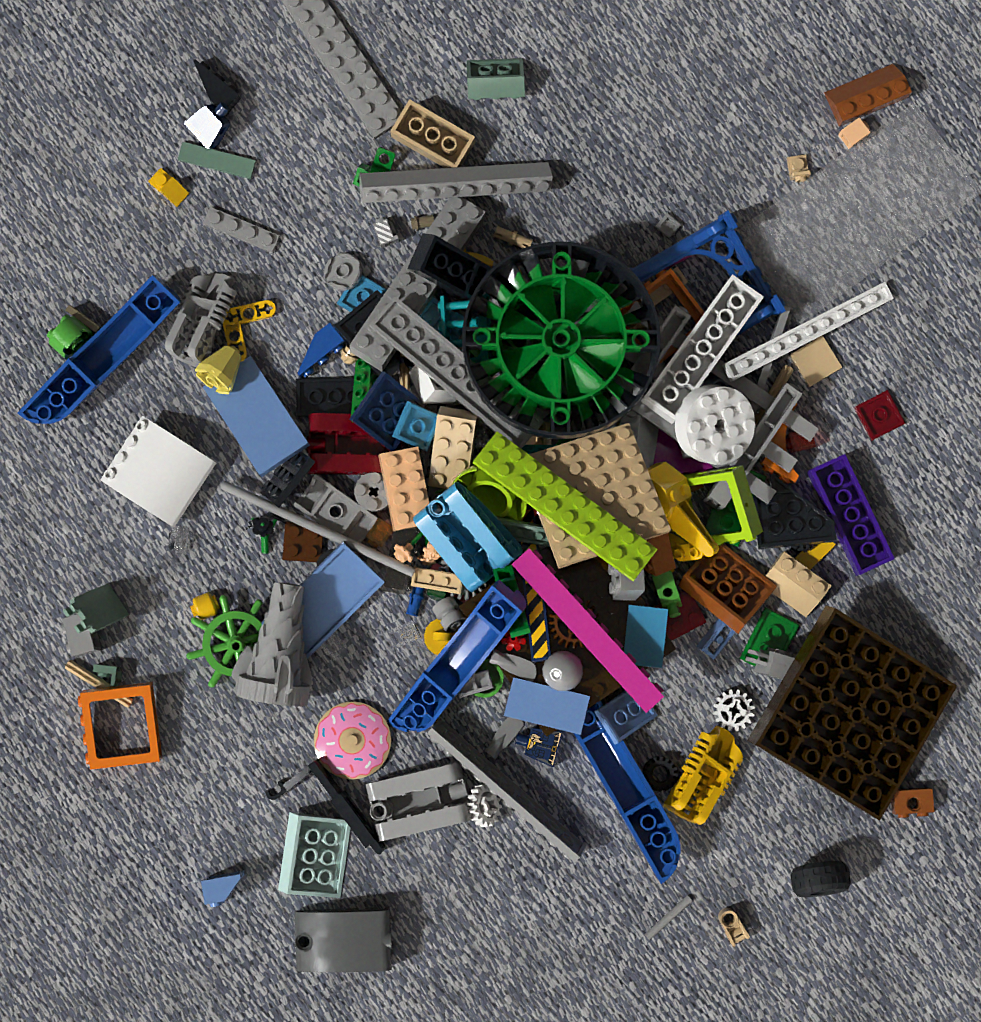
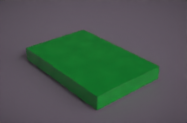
M765 607L739 659L745 661L746 657L758 659V656L747 653L748 649L760 652V650L767 651L769 647L787 651L799 624ZM745 661L754 667L756 666L755 663Z

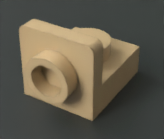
M806 154L786 158L790 181L795 180L796 183L806 181L811 175V171L808 170Z

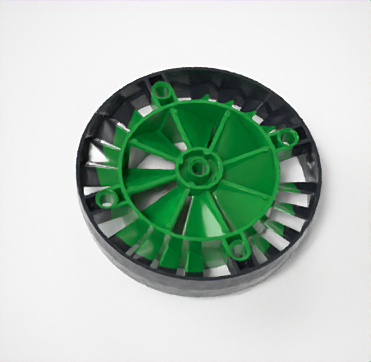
M560 241L536 244L523 248L501 260L483 277L476 287L467 306L463 322L462 351L469 379L482 401L496 416L511 427L529 435L545 439L563 440L585 437L610 427L622 419L633 409L646 392L655 373L660 354L661 337L658 315L654 303L640 279L614 256L595 247L575 242ZM552 258V275L543 276L539 260ZM562 259L567 264L561 267L556 262ZM571 259L590 263L585 278L571 275ZM523 265L530 282H525L517 267ZM606 270L610 275L600 287L596 282L602 272ZM501 277L513 288L514 294L499 281ZM623 283L628 289L613 300L610 294ZM485 293L503 304L504 308L484 298ZM555 294H561V319L557 318L554 301ZM638 301L641 308L622 316L620 309ZM526 304L546 324V327L543 328L517 311ZM590 305L594 306L577 324H574ZM474 313L498 321L497 328L470 327ZM647 321L649 330H626L628 325ZM479 335H485L487 340L481 343L476 338ZM563 336L566 342L560 344L556 341V337ZM609 337H615V339H581V338H609ZM641 337L645 340V344L638 345L635 339ZM502 339H541L539 344L502 351ZM468 350H495L496 358L471 364ZM625 352L651 353L647 375L621 366ZM577 354H579L585 361H587V362H588L596 371H598L606 380H603V379H602L586 362H584ZM548 355V358L527 387L522 386L520 379L539 360ZM561 360L564 361L567 399L562 398ZM499 371L501 372V375L481 386L478 385L477 381ZM617 375L640 388L636 396L614 382ZM509 386L511 390L493 405L491 400ZM607 389L626 407L620 414L603 395ZM522 399L525 402L513 420L508 416L519 400ZM593 401H595L606 420L601 425H598L589 406ZM536 407L551 411L550 432L529 427ZM578 409L584 430L570 432V410ZM561 413L566 417V420L558 422L555 419V415Z

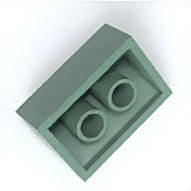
M523 58L466 60L468 99H500L504 97L516 99L525 97Z

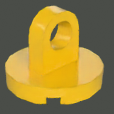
M438 619L430 622L424 633V641L427 648L436 655L442 651L457 632L446 633L440 624L441 620Z

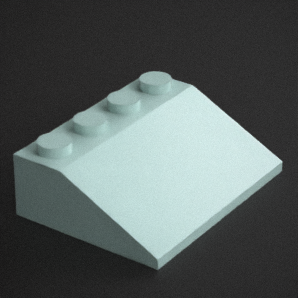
M289 812L279 891L293 895L341 897L350 827L344 819Z

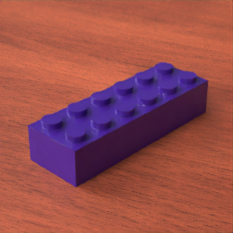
M843 454L807 471L827 516L834 521L835 533L855 576L894 560L895 558L846 455Z

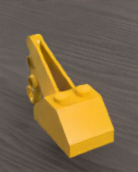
M667 462L656 463L648 467L647 470L670 528L689 542L677 544L672 548L674 559L678 561L698 560L704 555L711 557L718 553V544L711 537L689 504L692 494L687 477Z

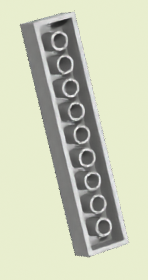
M451 197L425 234L436 235L464 251L484 222L486 211L463 197ZM416 248L350 344V352L381 372L385 369L397 349L370 327L372 321L394 296L420 316L439 289V286L407 269Z

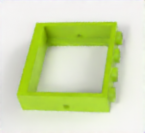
M743 465L684 475L687 477L689 486L718 481H726L728 483L742 531L711 535L718 545L728 541L730 544H734L743 539L746 542L757 539V535L763 532ZM690 499L689 504H690V506L692 507V509L694 510L693 505H692V501H691V499Z

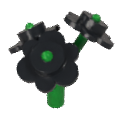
M267 512V515L273 517V521H268L265 517L260 519L259 517H252L251 521L248 522L250 526L245 528L247 530L254 526L252 532L260 535L261 553L263 554L269 553V535L274 532L277 520L286 524L282 517Z

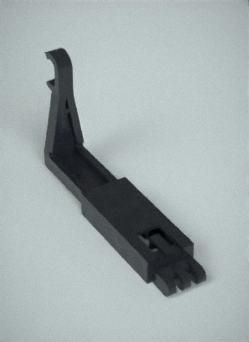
M318 758L286 783L279 780L278 785L281 787V791L278 794L272 795L270 791H265L268 799L276 800L313 772L331 796V803L363 846L367 848L370 845L378 855L386 849V845L383 841L378 840L377 832L346 790L342 791Z

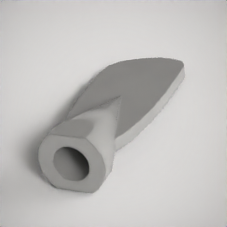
M496 649L493 650L489 663L498 664L509 673L525 680L533 681L535 679L536 667L534 663L515 655L503 654Z
M511 717L505 719L495 733L491 744L484 752L496 760L499 752L510 744L523 727L524 722Z

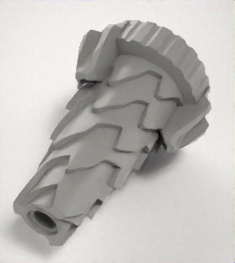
M284 582L274 583L269 611L265 612L264 623L259 630L258 642L254 645V648L252 646H245L233 668L231 676L236 682V696L267 704L297 707L308 705L312 676L306 653H304V641H302V620L305 607L302 605L304 586Z

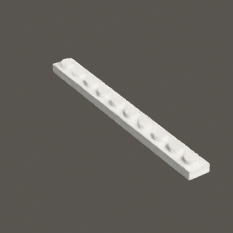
M883 282L726 362L722 366L730 382L894 298L886 282Z

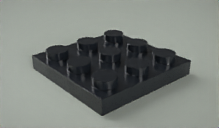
M303 452L297 453L285 461L282 466L279 465L275 469L272 479L266 481L262 486L261 494L280 508L314 465L315 461Z

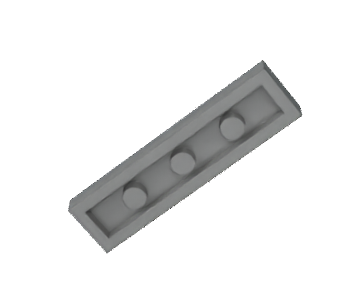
M212 207L209 208L203 221V225L272 254L280 238V235Z

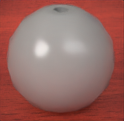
M569 651L554 652L544 662L542 668L544 680L552 689L557 691L571 690L581 681L583 665L580 659Z

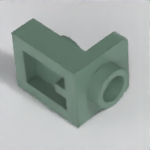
M94 664L93 672H98V676L110 677V674H112L111 686H117L118 683H121L122 671H119L120 667Z

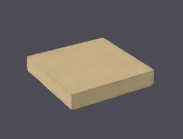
M823 335L789 355L808 387L842 368Z

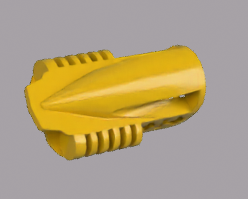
M717 725L709 733H700L698 738L701 741H696L695 745L697 747L693 746L692 748L694 753L688 755L691 760L686 759L685 763L687 766L683 765L681 768L684 770V773L673 786L663 804L665 808L675 815L698 825L703 824L707 820L719 796L725 795L726 792L723 789L727 790L729 787L726 783L731 784L732 779L730 777L734 778L735 776L733 771L737 772L739 769L736 765H741L743 761L742 752L735 744L734 736L728 730ZM685 810L690 811L689 815L685 813Z

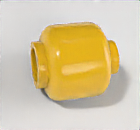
M209 592L194 597L193 605L190 606L193 616L198 615L201 620L216 616L218 609H220L215 595H211Z

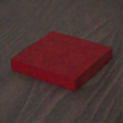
M888 390L853 407L871 441L906 424Z

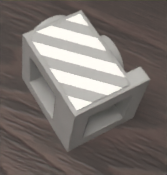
M386 217L375 221L376 223L373 224V228L381 248L399 242L398 236H393L396 234L393 223L389 224Z

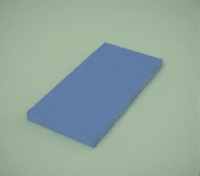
M251 356L240 362L234 387L229 394L216 392L217 388L215 386L212 388L206 385L203 386V389L261 477L310 446Z
M344 542L300 584V586H304L302 605L305 607L302 620V641H304V653H306L307 659L385 583Z

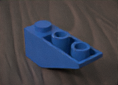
M328 323L314 335L297 373L300 378H302V374L305 378L310 376L314 372L311 366L316 362L320 366L325 364L329 360L326 354L329 353L331 355L333 352L337 354L344 348V339L331 323Z

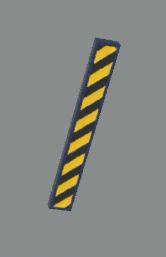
M527 507L521 521L537 524L535 509ZM519 542L523 553L530 548L531 551L536 550L540 554L539 545ZM523 578L526 614L530 629L532 662H541L551 656L546 602Z

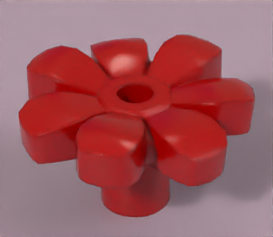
M509 631L504 635L505 638L501 639L502 644H507L506 649L508 651H512L513 647L516 651L521 650L520 644H526V639L522 638L524 635L517 636L515 640H512Z

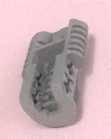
M214 273L210 276L199 275L191 279L190 287H187V293L184 294V299L181 300V305L177 308L178 311L175 313L177 318L165 342V349L168 353L181 362L197 367L199 363L208 358L216 332L221 329V324H223L224 318H226L227 312L230 310L229 306L232 305V300L237 295V292L232 289L233 278L225 274ZM182 351L186 352V353H187V356L184 355V354H181V352H182Z

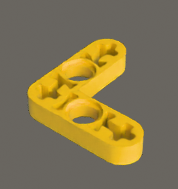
M270 300L230 308L226 317H228V313L238 315L237 311L240 310V315L243 319L239 321V317L233 318V322H229V320L224 318L223 328L227 346L237 345L242 342V346L238 345L240 352H244L241 355L240 362L247 358V349L241 324L273 317L276 313V306ZM266 304L269 307H273L269 314L262 311L260 312L261 316L258 317L256 306H259V310L264 309ZM248 308L254 310V316L250 319L244 317V311ZM231 332H239L240 337L237 341L230 340L229 335Z

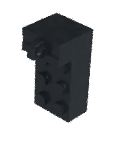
M423 233L407 269L443 288V292L455 299L468 301L478 284L492 267L436 235Z

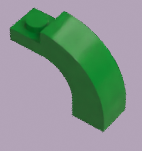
M512 564L507 565L503 569H493L495 581L500 580L513 592L517 589L519 590ZM525 610L509 629L511 638L530 633Z

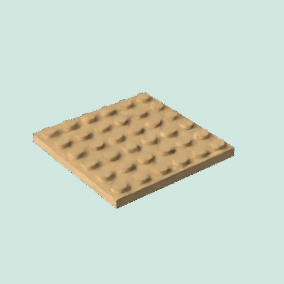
M629 423L529 454L643 539L648 540L671 531ZM538 512L558 568L598 556Z

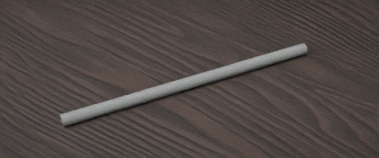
M227 481L222 483L221 489L336 543L341 544L344 542L352 550L410 577H413L416 568L282 506L279 508L271 501Z

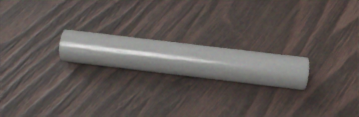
M688 895L683 898L644 935L649 940L652 939L692 902L691 898Z

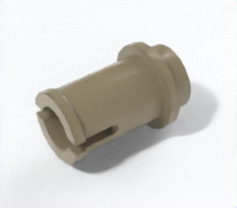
M433 214L411 218L412 230L416 229V231H419L418 229L430 227L434 222Z

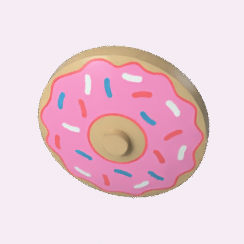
M345 702L332 707L322 716L315 730L314 748L320 763L330 773L344 779H361L376 772L386 761L391 748V732L383 715L372 706L361 702Z

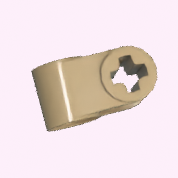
M723 908L720 910L718 918L732 947H735L736 943L743 939L750 938L744 925L732 909ZM731 913L733 915L732 920L724 922V916Z

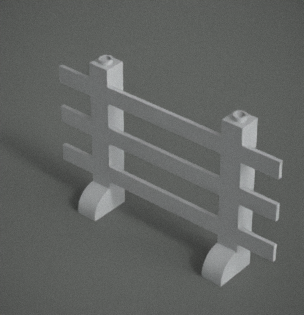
M635 301L628 313L641 308L637 301ZM675 305L665 320L658 317L661 342L658 364L653 375L655 380L665 368L659 362L669 347L672 345L679 349L687 338L686 335L681 333V330L691 316L682 306L677 307ZM647 321L640 322L643 326L648 328ZM625 352L624 358L634 364L630 370L647 375L651 353ZM719 359L711 373L741 392L746 398L764 409L765 412L755 426L754 435L749 447L738 459L728 464L711 465L716 469L743 465L751 493L768 504L776 490L750 473L760 455H764L789 473L798 460L774 444L771 439L782 423L809 442L813 439L819 428L792 410L802 395L797 386L786 383L774 398L744 376L730 382L722 366L725 363ZM590 365V367H591L603 380H606L598 371H596V370ZM617 379L614 380V382L634 396L640 390V388L625 379L622 382ZM607 389L606 392L612 395L608 401L620 414L626 407ZM642 397L632 410L678 441L675 433V422L673 424L669 423L641 402ZM601 412L596 417L598 425L606 422ZM614 423L610 427L603 429L602 431L614 428L616 423ZM726 481L716 482L702 501L717 511L725 508L732 498L728 483Z

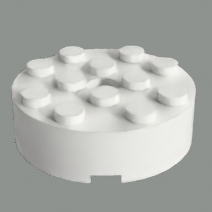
M704 385L694 389L684 398L680 411L676 414L675 433L680 447L688 456L700 462L723 465L735 461L747 450L754 435L755 417L750 402L741 392L725 386Z

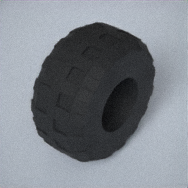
M826 861L801 865L793 868L790 874L792 889L797 897H818L847 891L851 885L849 868L843 861Z

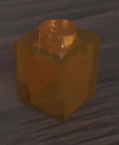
M378 518L365 536L369 539L367 543L376 549L378 546L383 548L393 534V527Z

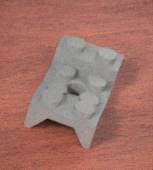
M316 474L301 497L293 504L317 523L360 543L364 541L379 520ZM333 507L341 509L339 517L331 516L330 511Z

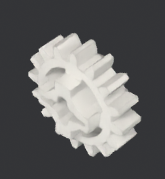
M729 689L728 695L725 692H721L722 698L716 697L715 699L718 701V704H713V707L717 708V710L712 712V714L718 716L715 722L721 721L720 727L722 728L727 725L728 731L732 727H734L735 731H738L739 726L745 729L744 723L751 724V720L748 718L755 715L750 712V710L755 708V706L749 705L752 699L746 700L747 694L743 693L740 695V690H736L735 694H733L732 689ZM732 697L730 703L727 705L723 704L726 699ZM740 699L744 702L746 710L741 707ZM736 705L735 708L738 709V713H734L732 716L729 708H733ZM721 711L726 713L727 721L722 717ZM744 716L740 722L735 723L736 718Z
M486 784L476 785L475 789H471L472 795H468L470 803H467V806H470L468 813H472L471 820H476L475 825H480L481 827L493 826L494 822L499 821L497 816H501L499 808H502L499 805L501 798H497V795L492 794Z

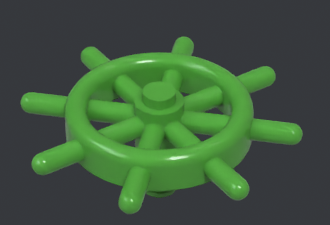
M221 595L219 600L223 611L222 614L216 616L209 624L197 617L191 619L192 624L205 630L202 641L203 648L188 652L186 657L192 660L205 656L209 665L215 669L208 682L209 687H215L222 674L231 676L233 668L227 667L232 656L235 655L237 662L245 646H247L246 644L258 641L259 630L262 625L255 616L263 604L262 600L257 599L249 613L239 610L231 611L227 597ZM233 619L244 620L238 632H236ZM225 621L229 635L217 629V626ZM252 624L258 633L244 637ZM213 635L221 639L224 643L210 646L211 636ZM227 650L219 663L213 656V653Z

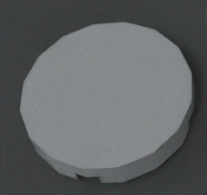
M349 253L337 254L334 258H330L325 265L324 276L326 281L332 288L338 291L352 289L361 279V264Z

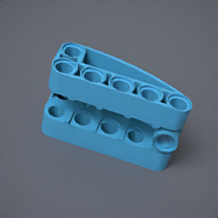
M459 482L451 485L413 517V521L463 585L471 592L476 591L494 576L493 569L505 568L523 553L521 545L501 521ZM437 503L443 506V510L438 508Z

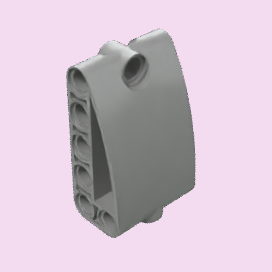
M459 761L365 784L371 805L370 815L374 819L379 841L463 823L471 820L472 813H468L470 806H467V803H470L468 798L470 788L468 782L464 779ZM378 806L384 808V815L378 814Z

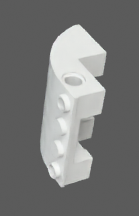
M142 416L100 480L151 514L175 527L216 462Z

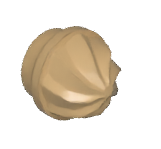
M349 344L341 350V359L344 363L353 364L359 359V357L350 352Z

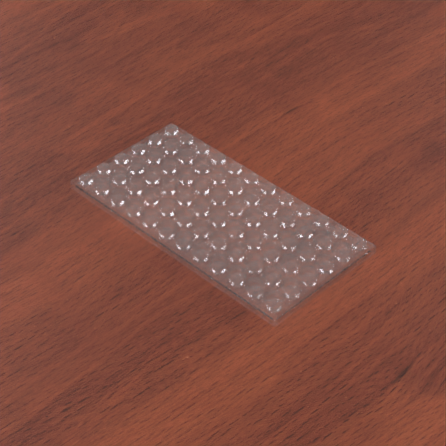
M913 102L735 232H739L743 239L742 244L745 249L751 252L753 257L751 260L754 265L760 268L762 277L774 293L783 299L785 306L791 308L789 313L792 314L798 325H801L979 196L981 189L916 103Z

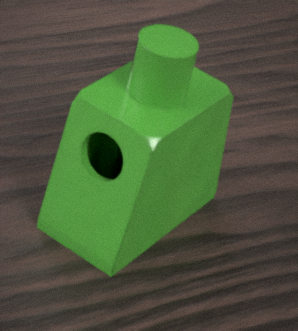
M671 570L658 576L652 575L662 608L668 609L670 618L680 616L679 607L682 606Z

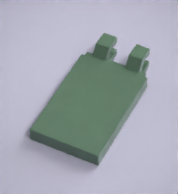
M108 583L74 597L69 601L71 603L69 608L63 610L66 617L77 613L81 618L80 624L74 626L78 634L87 629L92 634L123 620L129 615Z

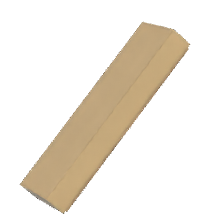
M414 567L416 570L411 580V586L464 595L465 586L455 573Z

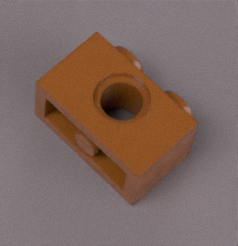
M898 789L891 801L892 813L898 815V818L910 817L909 814L917 813L919 817L929 816V812H934L933 789ZM911 798L916 799V805L913 808L908 806V801Z

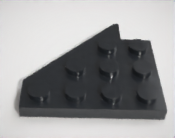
M378 290L334 325V328L349 345L383 295ZM398 350L383 370V372H386L391 377L399 372L400 352ZM367 363L379 377L381 371Z
M770 474L771 488L776 490V493L768 504L753 495L763 530L762 533L757 535L758 550L836 542L834 521L775 475Z

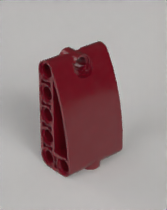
M311 413L308 416L307 442L310 446L306 448V452L315 461L308 474L365 475L373 472L382 474L378 455L392 451L388 450L350 420L351 414ZM401 441L398 450L405 448V442Z

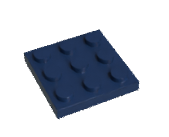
M382 371L350 417V420L388 450L395 451L401 440L392 437L406 402H412L423 408L426 404H423L420 399L394 378Z

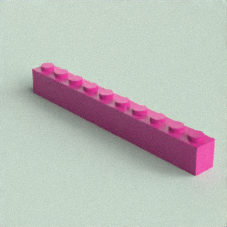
M529 548L512 563V566L647 713L664 697L661 694L664 690L657 683L652 684L650 682L648 672L643 667L639 669L635 665L636 659L630 653L626 655L621 650L623 645L617 638L613 640L608 635L610 631L603 623L599 625L594 620L596 615L589 608L585 610L580 605L583 601L575 593L572 596L567 590L570 588L563 579L559 581L554 576L556 571L549 564L545 566L540 561L543 557L536 550L531 551Z

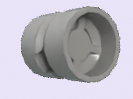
M451 596L437 602L432 609L437 619L441 620L440 624L446 633L457 631L467 619L464 613L459 611V605L454 597Z

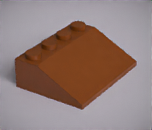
M725 544L718 545L719 551L711 557L704 555L698 559L683 576L678 586L739 634L777 586Z

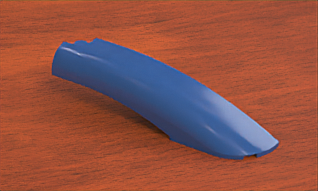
M152 275L94 336L64 362L19 410L18 414L24 419L37 424H51L66 418L182 302L180 297L157 275Z
M500 580L496 581L447 645L422 673L387 720V723L404 732H421L432 726L526 608V601L518 589L513 592Z
M601 701L587 709L581 735L573 734L660 884L670 878L677 868L681 854L678 834L624 741L622 740L618 744H614L594 711L603 706Z

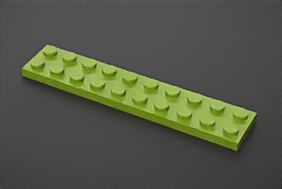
M498 431L473 460L474 465L633 582L658 550Z

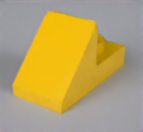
M162 168L148 181L176 207L189 195V192Z

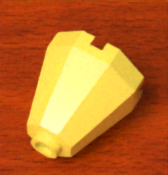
M234 346L222 347L198 364L195 372H197L196 376L207 387L212 388L215 386L217 388L216 392L229 394L234 387L240 365V351Z

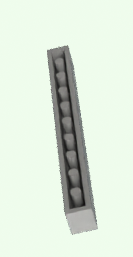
M548 162L360 173L362 203L551 191L552 173Z

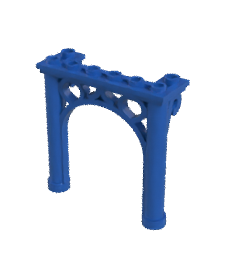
M729 210L718 216L717 220L634 268H629L643 282L682 258L690 255H703L721 264L730 277L733 274L743 281L742 276L745 272L752 283L747 285L764 296V298L761 300L762 304H758L736 336L768 317L786 311L783 299L780 296L778 297L777 294L771 295V288L767 282L763 281L760 268L754 265L751 260L753 258L751 252L744 248L741 235L734 230L738 227L736 224L738 221ZM709 241H712L710 244V251L697 249L702 245L708 243ZM717 241H723L728 247V254L726 256H720L715 253ZM734 253L741 265H735L731 261L728 263L726 260Z

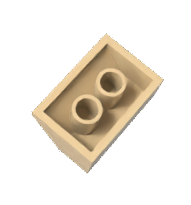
M782 552L765 574V577L777 586L773 594L804 617L810 614L831 587L829 583L786 552Z

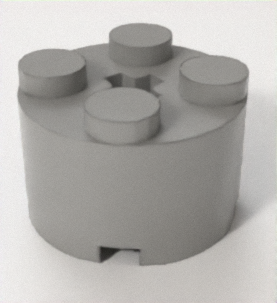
M373 472L363 475L357 481L354 488L358 504L369 512H381L387 509L388 502L382 474ZM372 488L374 490L379 489L377 491V497H375L374 495H372L371 497L369 496L371 494L370 490Z

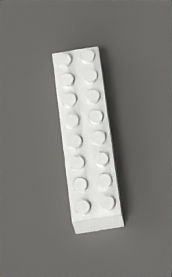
M732 274L641 402L673 424L684 398L691 391L700 387L764 296Z

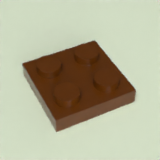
M286 522L282 560L317 563L318 558L322 554L323 536L293 522Z

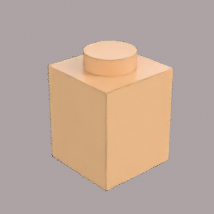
M857 118L842 129L838 135L850 150L868 137L870 128L864 120L862 121L860 118Z

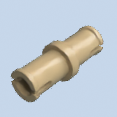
M497 226L493 236L508 242L511 246L516 245L521 248L531 246L533 239L517 234V231L512 232Z

